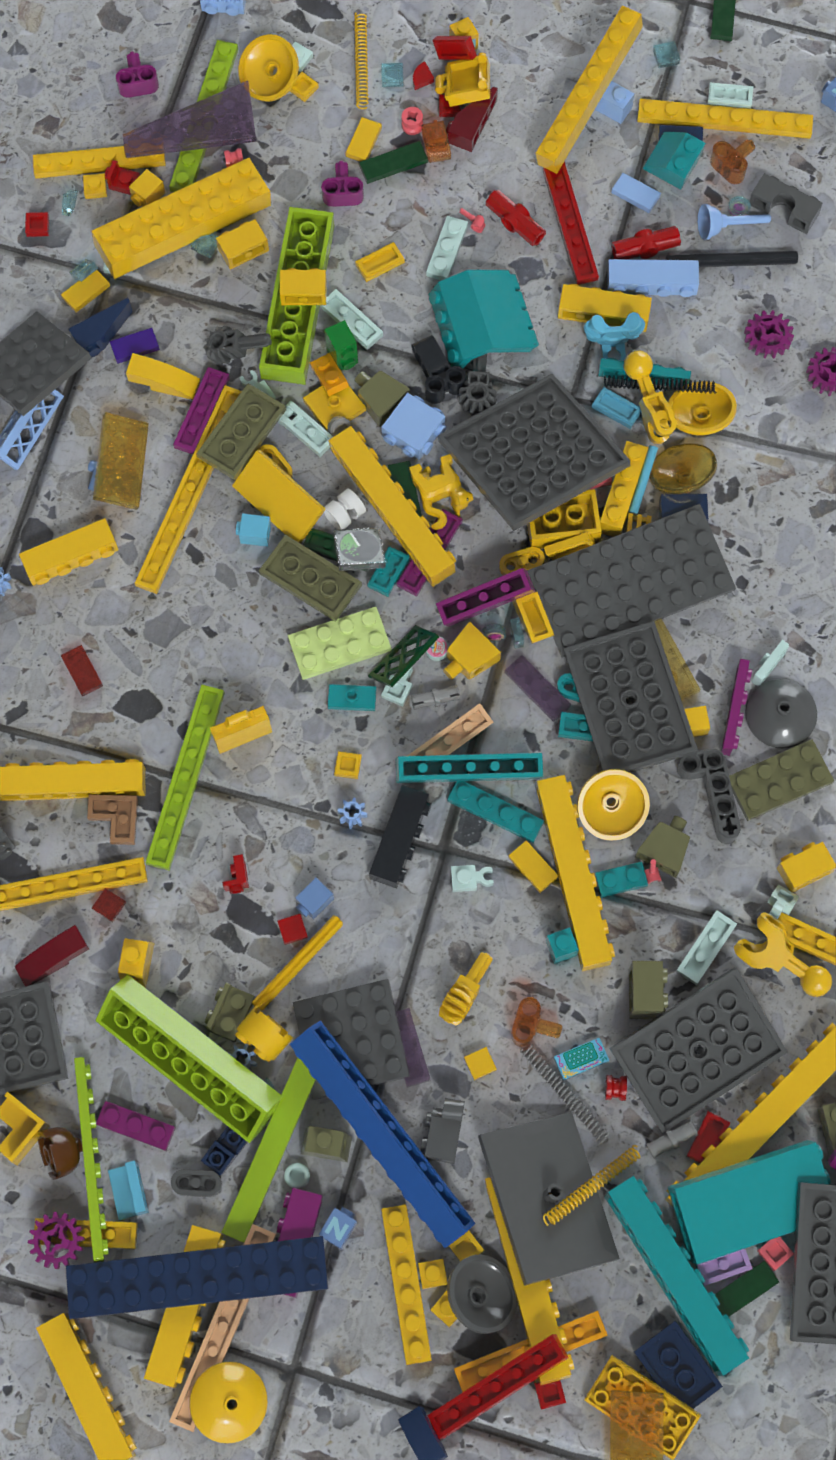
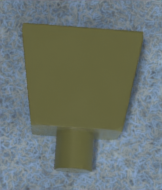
M362 371L355 378V382L361 387L358 390V398L365 405L366 411L379 427L386 422L407 393L410 394V389L383 371H378L372 378Z
M674 816L670 825L659 822L639 847L635 857L649 865L650 861L655 859L656 867L659 870L677 878L690 840V836L683 833L687 821L679 816Z
M308 1126L305 1129L301 1154L348 1163L352 1137L343 1131Z

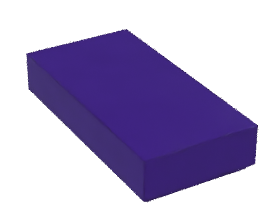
M152 328L109 341L117 364L130 360L132 353L143 356L160 350Z

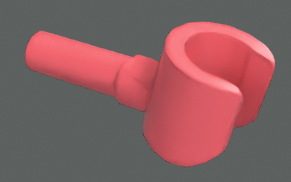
M461 208L460 213L472 221L471 228L475 232L481 233L485 228L483 216H474Z
M655 859L650 861V868L645 870L648 884L653 881H661Z

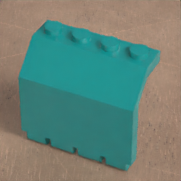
M465 270L439 281L428 294L429 301L432 304L435 320L439 326L451 367L458 366L464 369L472 359L487 353L531 352L539 346L534 330H531L533 325L526 310L527 307L522 292L519 291L520 286L516 274H510L509 270Z

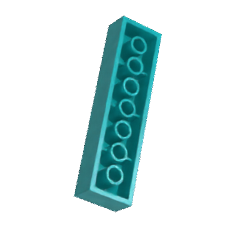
M632 1176L607 1192L604 1198L716 1376H724L749 1359L747 1355L749 1348L741 1337L736 1338L732 1331L735 1328L732 1321L726 1314L723 1316L717 1308L720 1303L712 1291L708 1293L703 1286L705 1279L698 1269L693 1270L688 1261L691 1260L690 1255L683 1246L679 1247L674 1240L677 1236L670 1224L665 1225L660 1218L662 1212L655 1201L650 1202L646 1196L648 1190L641 1179L636 1180Z

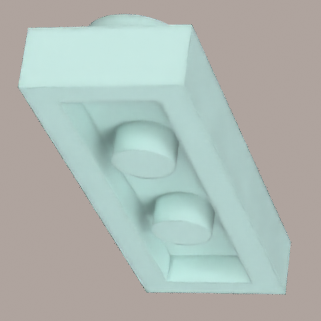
M450 216L446 217L426 271L427 277L441 281L450 277L468 228V221Z
M337 289L327 297L326 305H320L337 323L345 320L354 338L365 349L368 350L383 337V331Z
M716 910L676 972L697 985L737 923Z

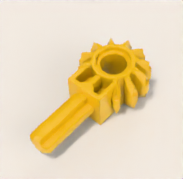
M481 952L466 977L460 975L444 998L439 1010V1016L447 1023L456 1026L462 1023L479 994V982L493 961V958L488 953Z

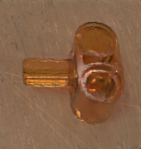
M434 120L432 123L421 124L428 162L434 163L450 160L451 151L444 121Z
M746 140L736 149L725 141L715 143L710 158L711 166L729 183L740 184L745 178L748 166L745 157L755 150L754 142Z
M533 997L524 998L520 1002L513 1024L511 1038L514 1044L519 1047L528 1046L536 1033L558 1039L562 1032L561 1024L540 1019L541 1006L538 1000ZM525 1005H532L535 1007L536 1013L532 1016H527L522 1008ZM524 1028L529 1032L530 1036L524 1040L519 1039L516 1036V1031Z

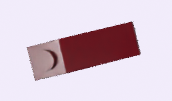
M497 87L490 89V99L472 102L458 112L453 121H449L446 128L448 144L469 152L473 151L497 102Z

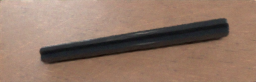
M797 251L681 254L667 255L665 260H699V267L788 265L798 263Z

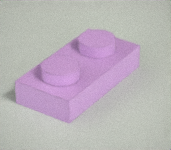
M745 1249L696 1265V1268L705 1279L703 1286L753 1269Z

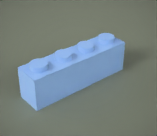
M609 259L607 291H622L625 294L659 295L661 297L669 295L690 297L697 295L699 287V260Z

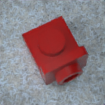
M113 160L111 166L107 167L105 171V180H107L109 189L131 195L129 186L140 176V173L120 168L118 161Z
M243 854L233 856L234 863L230 864L232 878L236 879L222 882L224 890L226 892L229 891L230 894L241 893L244 891V888H249L246 862Z

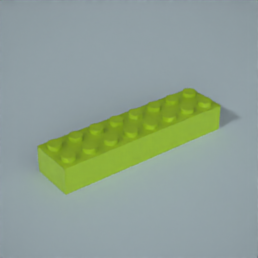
M289 207L266 333L270 334L272 343L262 349L259 364L261 379L306 385L320 305H281L280 270H287L289 268L298 270L318 268L327 271L335 227L333 212Z
M128 974L110 988L95 1020L97 1023L248 1143L267 1126L283 1098L281 1094Z

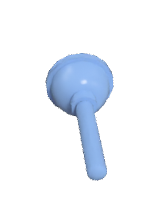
M702 204L698 212V231L701 239L709 240L711 237L719 234L721 229L726 228L727 225L770 223L771 216L770 214L727 216L726 214H721L717 208L709 204Z

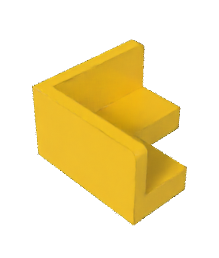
M6 1092L4 1096L7 1099L0 1106V1119L13 1130L0 1144V1153L18 1166L38 1139H40L41 1136L38 1135V1132L48 1129L50 1125L12 1094Z

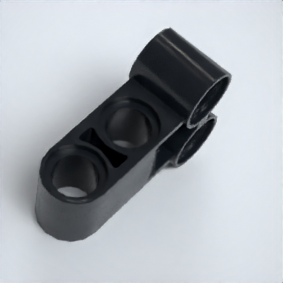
M431 335L411 344L414 356L427 378L425 381L427 401L432 404L441 403L445 399L446 392L452 395H459V389L464 387L466 381L465 371L458 366L450 367L434 336ZM453 379H458V380H460V381H459V382H452L451 380H453ZM432 388H438V389H440L439 391H436V392H435V391H431Z

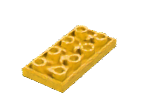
M257 450L232 485L264 516H269L271 522L279 530L300 544L326 510L261 450Z
M611 1355L584 1401L671 1460L675 1459L701 1417L699 1412L614 1355Z

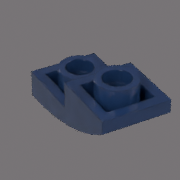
M227 1126L218 1140H215L201 1159V1162L219 1176H222L248 1142Z
M418 1406L398 1419L418 1460H444L448 1457L442 1441L438 1438L436 1432L433 1431L423 1407Z

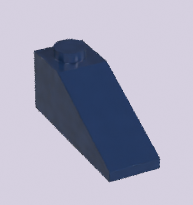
M126 298L68 328L71 338L88 351L91 357L97 356L106 348L109 341L113 339L133 312L130 300Z

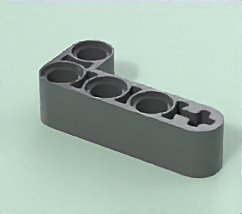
M708 749L681 757L677 767L679 776L685 780L703 778L716 836L723 844L733 843L741 831V825L723 753L717 749ZM707 759H715L718 762V766H710L707 763ZM686 762L692 763L695 770L688 771L684 768L683 764ZM719 781L723 784L724 788L716 789L713 787L712 782ZM725 804L728 806L729 811L721 812L717 805ZM728 819V829L729 831H733L731 835H729L728 831H724L726 827V820Z

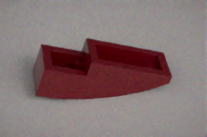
M74 925L37 948L14 967L23 984L27 987L70 964V960L90 949L78 927Z

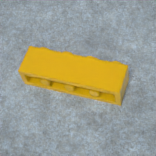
M563 284L558 319L586 323L593 316L600 315L608 326L615 327L623 325L627 316L632 312H636L645 321L643 332H646L652 298L646 297L643 294L631 295L625 294L622 291H605L598 287L586 288L580 287L577 284Z
M626 441L623 453L630 459V467L615 474L600 520L601 534L611 537L622 534L649 447Z
M104 518L19 553V556L34 586L36 584H45L51 578L58 575H67L72 569L77 567H86L101 557H110L118 551V547Z

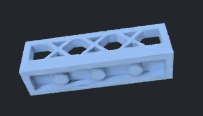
M56 389L51 393L55 397L51 405L45 406L43 399L39 403L40 407H37V404L25 416H22L15 410L0 434V459L14 470L20 468L64 396ZM35 410L41 411L42 420L39 424H33L32 414ZM29 428L30 439L28 442L22 443L20 433L23 429ZM11 447L18 448L19 456L15 462L6 456Z

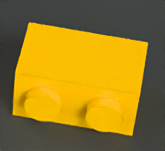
M256 219L244 222L231 231H225L216 238L218 250L230 270L269 251L268 239Z
M295 268L280 270L281 305H326V270L311 268L309 270H298Z
M823 841L818 844L811 842L801 848L803 852L794 855L792 852L780 859L781 863L778 865L777 870L789 891L795 892L835 871L836 864Z

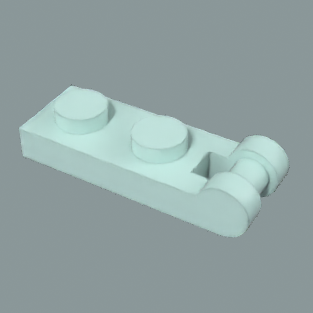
M289 401L285 405L286 411L278 423L321 457L330 448L328 440L333 438V436L294 402ZM291 415L296 416L292 421L289 419Z

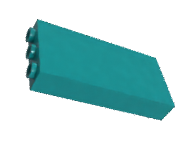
M806 1140L668 1186L684 1245L691 1257L689 1261L698 1265L795 1232L798 1182L831 1183L829 1173L823 1167L821 1147L814 1141Z

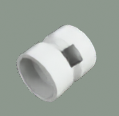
M349 488L337 496L338 501L332 500L324 507L326 509L323 512L324 515L338 531H343L351 524V519L356 520L366 512V508L360 498Z

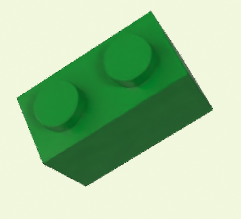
M344 320L324 329L327 352L331 354L340 370H349L358 363L357 342Z

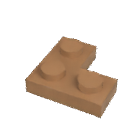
M89 795L87 818L89 821H111V844L135 845L138 797Z

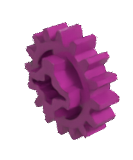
M763 310L761 316L755 313L753 320H748L744 331L746 335L744 342L749 343V350L756 349V356L761 352L763 353V358L766 359L767 355L771 354L774 359L777 352L780 355H784L785 349L789 350L794 338L792 334L794 328L793 326H788L789 319L782 320V313L775 316V312L772 310L770 315H767L766 311Z
M832 347L831 352H828L826 348H823L821 354L815 352L814 357L810 358L809 366L806 370V373L809 374L807 380L814 381L812 388L819 387L820 394L825 390L828 396H831L833 391L836 392V349Z
M54 1212L51 1219L47 1214L43 1215V1223L35 1221L38 1228L37 1230L29 1231V1233L34 1235V1239L28 1240V1244L34 1245V1248L29 1252L32 1255L38 1254L35 1260L37 1263L45 1260L44 1267L49 1268L53 1263L55 1269H60V1263L69 1266L70 1258L78 1260L75 1253L76 1251L84 1250L79 1246V1242L85 1241V1237L78 1234L83 1228L81 1226L75 1227L77 1219L73 1218L68 1221L69 1214L64 1213L60 1218L59 1213ZM55 1224L54 1229L47 1232L44 1231L48 1226ZM67 1227L72 1232L73 1241L69 1240L67 1236ZM59 1235L62 1242L54 1246L51 1239ZM40 1240L44 1241L46 1254L41 1249ZM65 1249L69 1250L64 1256L56 1258L59 1252Z

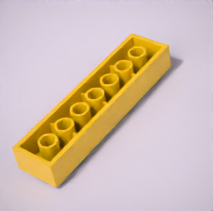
M247 158L92 230L93 243L111 275L116 279L271 206V194L250 158Z

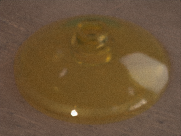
M694 443L676 445L664 450L655 457L649 479L654 488L661 492L673 495L691 493L705 486L713 478L717 470V459L714 452L706 446Z

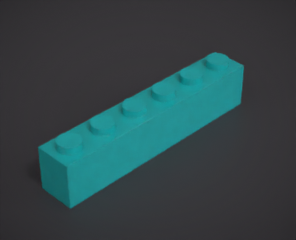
M542 753L398 756L395 759L396 783L535 780L543 777Z

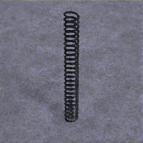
M608 375L607 385L606 376H604V386L606 388L608 386L610 388L613 386L617 388L618 386L619 389L621 387L624 389L626 387L628 389H635V387L637 390L639 389L637 380H635L633 387V379L631 378L629 385L628 376H626L625 386L624 376H622L621 385L619 383L620 376H617L616 386L615 375H613L612 384L610 382L611 375ZM653 378L655 391L657 389L660 391L668 389L669 392L671 390L675 392L677 389L678 392L686 390L687 393L689 391L693 393L694 390L696 393H703V391L705 394L707 392L710 394L712 392L714 394L717 393L715 391V381H712L710 390V381H708L706 389V381L704 380L701 390V380H699L697 388L695 379L692 389L691 379L688 388L687 379L685 380L684 388L683 379L680 380L679 388L678 379H676L674 388V379L672 378L669 388V378H667L666 387L665 379L663 378L660 388V378H658L657 386L655 383L656 378Z

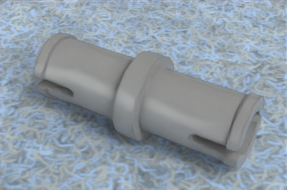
M457 685L439 690L433 688L430 692L411 695L413 709L417 710L432 705L438 707L441 703L460 700V694L458 695L460 693Z
M690 1120L672 1131L670 1129L665 1131V1135L646 1145L655 1159L672 1148H679V1144L697 1136L698 1132Z

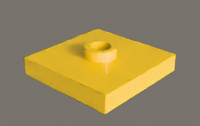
M323 386L303 397L304 403L327 432L328 424L332 418L343 416L351 421L366 411L365 405L350 386L331 396H328Z

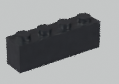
M404 785L401 786L369 872L370 880L396 889L399 882L404 883L408 869H405L407 860L412 861L416 850L413 843L415 838L420 839L424 825L421 824L423 816L428 817L432 803L429 802V794Z

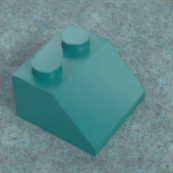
M664 132L644 165L643 170L681 190L700 159L706 143L686 132Z

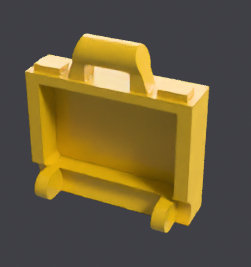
M483 52L479 53L473 60L448 62L447 66H445L446 73L437 75L435 78L436 93H445L446 101L449 102L450 107L490 99V63L488 56Z
M264 706L249 712L243 710L226 717L225 722L210 727L219 754L272 733L270 720Z

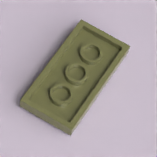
M248 383L196 453L197 458L236 480L285 413L286 406Z
M286 534L259 569L260 575L335 622L362 586L360 580Z
M813 739L729 776L733 794L747 821L834 783V779Z

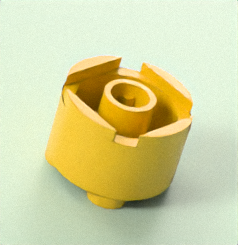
M257 1006L251 1010L236 1028L237 1032L235 1034L244 1044L254 1045L256 1048L253 1052L267 1062L274 1061L293 1039V1036L289 1035L280 1024L269 1015L266 1016Z

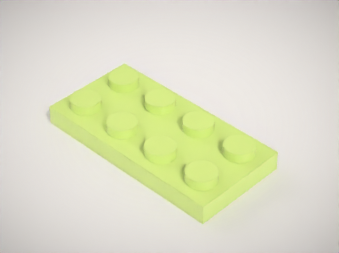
M377 607L339 618L336 622L332 620L288 635L302 680L391 651V645Z

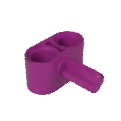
M134 51L130 52L127 55L128 68L121 69L116 74L120 95L130 98L155 93L159 88L156 69L151 65H141L139 54L134 53Z
M339 161L336 163L335 177L327 178L322 183L323 202L331 207L359 205L364 199L363 182L358 177H349L347 162Z

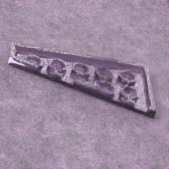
M248 81L123 134L126 158L257 142Z

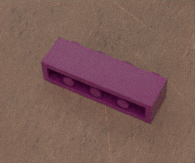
M521 568L436 603L443 624L450 627L534 593L535 589L528 571Z
M292 1188V1192L286 1194L283 1208H287L285 1218L279 1219L276 1233L280 1234L278 1241L313 1237L323 1201L322 1195ZM298 1293L285 1294V1296L297 1298Z

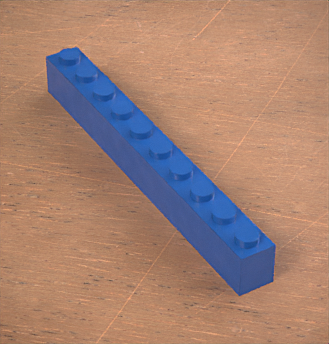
M321 1020L309 1027L289 1044L293 1048L295 1055L309 1069L310 1075L318 1081L324 1089L326 1096L334 1102L340 1110L342 1117L350 1123L358 1138L363 1140L371 1151L372 1156L379 1161L385 1169L387 1176L395 1182L401 1190L403 1197L411 1203L417 1211L419 1218L427 1224L433 1232L435 1239L444 1248L448 1247L476 1224Z

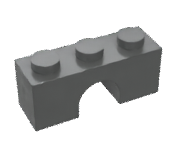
M765 173L751 193L749 201L750 206L766 214H769L776 205L788 207L791 214L787 225L805 234H808L816 221L823 204L816 197L809 196L799 191L796 187L789 186L779 181L778 178Z

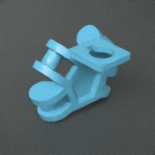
M636 312L630 313L621 326H608L600 315L593 316L584 324L587 339L601 344L603 358H608L611 347H616V351L621 355L618 361H624L626 358L625 343L629 339L634 340L638 338L645 328V321Z

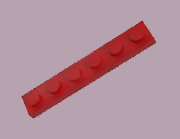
M565 162L557 174L543 168L576 284L580 285L598 281V271Z
M550 1335L427 1415L438 1438H446L567 1360L569 1357L557 1335Z

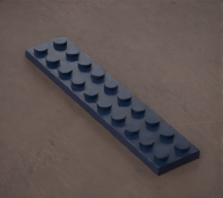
M323 1236L66 1266L69 1319L328 1289Z

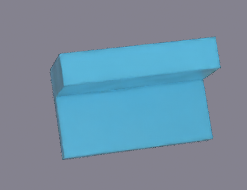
M131 1161L125 1163V1166L108 1170L119 1221L149 1213L138 1163Z

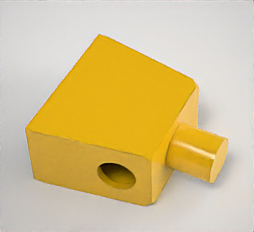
M469 622L447 649V658L451 663L443 669V672L451 680L459 673H462L470 680L498 663L501 659V652Z
M124 939L118 968L120 980L128 974L136 977L133 979L143 987H147L155 943Z

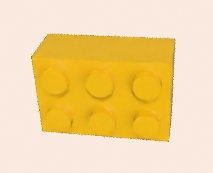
M587 490L528 523L530 547L544 549L545 546L586 532L594 538L595 543H600L602 531L596 490Z

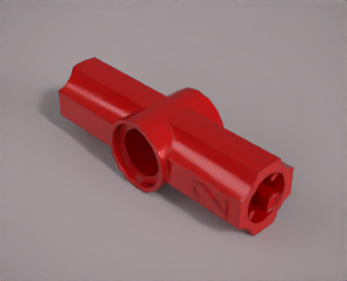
M494 190L486 200V206L501 218L502 224L508 231L512 233L517 232L531 246H537L546 235V230L530 217L529 211L522 204H515L500 190Z
M676 226L653 232L651 229H643L638 231L633 237L612 242V254L614 259L621 260L639 256L642 259H648L655 256L659 251L680 246L681 239Z

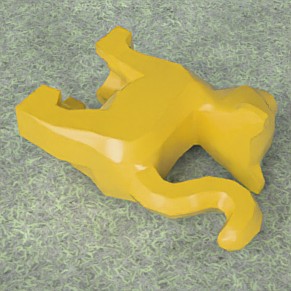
M450 454L441 457L440 474L430 477L431 469L429 466L423 471L420 464L409 467L413 484L419 490L424 511L426 514L438 518V521L431 525L433 530L442 529L447 523V515L442 510L433 508V503L450 497L455 515L460 517V511L465 509L469 502L473 500V494L461 486L459 476L452 469L453 460Z

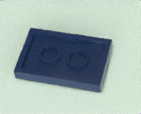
M676 1321L672 1322L634 1351V1354L657 1385L693 1409L723 1387Z

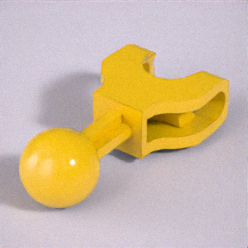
M633 351L624 360V371L630 378L637 380L643 396L638 404L649 440L654 444H662L676 429V419L663 392H655L649 376L653 369L652 358L644 351ZM654 430H655V432H656L657 435H660V436H662V437H657V436H655Z
M766 912L761 913L757 918V926L765 934L767 941L762 944H754L746 939H741L734 945L735 954L752 968L763 969L768 967L777 972L783 966L800 978L803 991L810 996L820 997L831 989L832 977L829 971L819 965L807 966L793 955L794 945L787 939L785 925Z

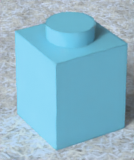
M242 513L241 521H237L236 535H239L240 543L268 547L271 532L270 517Z

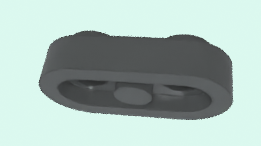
M181 1169L173 1174L171 1187L177 1194L182 1196L214 1197L221 1191L222 1180L213 1171ZM187 1178L189 1180L188 1186L181 1187L180 1181ZM208 1180H213L214 1186L211 1189H206L205 1183Z

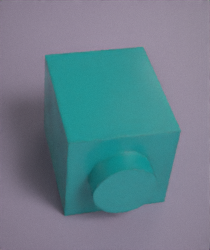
M570 927L547 935L546 944L554 964L578 955L579 949Z

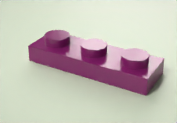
M108 1101L104 1102L96 1122L97 1126L166 1152L176 1129L172 1125Z

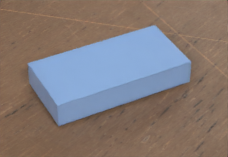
M622 173L611 191L612 194L647 213L651 212L661 195L660 192L625 173Z

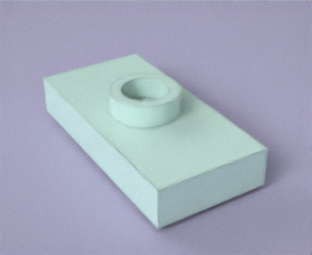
M710 82L708 105L751 109L753 86Z
M782 639L771 655L767 652L759 662L761 667L752 680V683L757 687L762 685L784 657L789 648L787 642Z

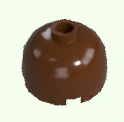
M61 1127L38 1132V1135L43 1137L38 1139L44 1166L49 1165L52 1169V1172L48 1173L49 1176L56 1180L72 1173L80 1161V1152H83L80 1138H75L69 1130Z

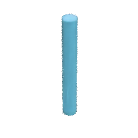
M649 445L629 509L630 513L638 514L658 447Z

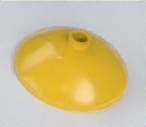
M273 34L262 35L251 41L244 49L238 67L239 80L244 90L251 97L265 102L275 101L285 96L293 87L298 76L299 61L294 47L286 39ZM277 68L276 74L273 75L274 69Z
M715 383L716 394L713 392L705 394L704 391L703 393H696L695 390L693 393L691 391L687 393L686 390L684 392L681 390L679 392L675 391L668 403L676 419V428L692 435H709L723 430L733 421L736 415L737 404L734 395L726 387Z
M608 769L593 775L582 787L577 801L578 815L584 827L594 836L612 841L627 838L637 832L644 824L650 807L649 795L644 784L634 774L621 769ZM613 797L614 802L607 804V799Z
M221 1362L206 1369L195 1381L189 1400L190 1414L195 1426L207 1438L219 1443L239 1442L252 1435L261 1425L267 1410V1392L259 1375L250 1367L238 1362ZM234 1399L236 1402L235 1407L228 1409V1401Z

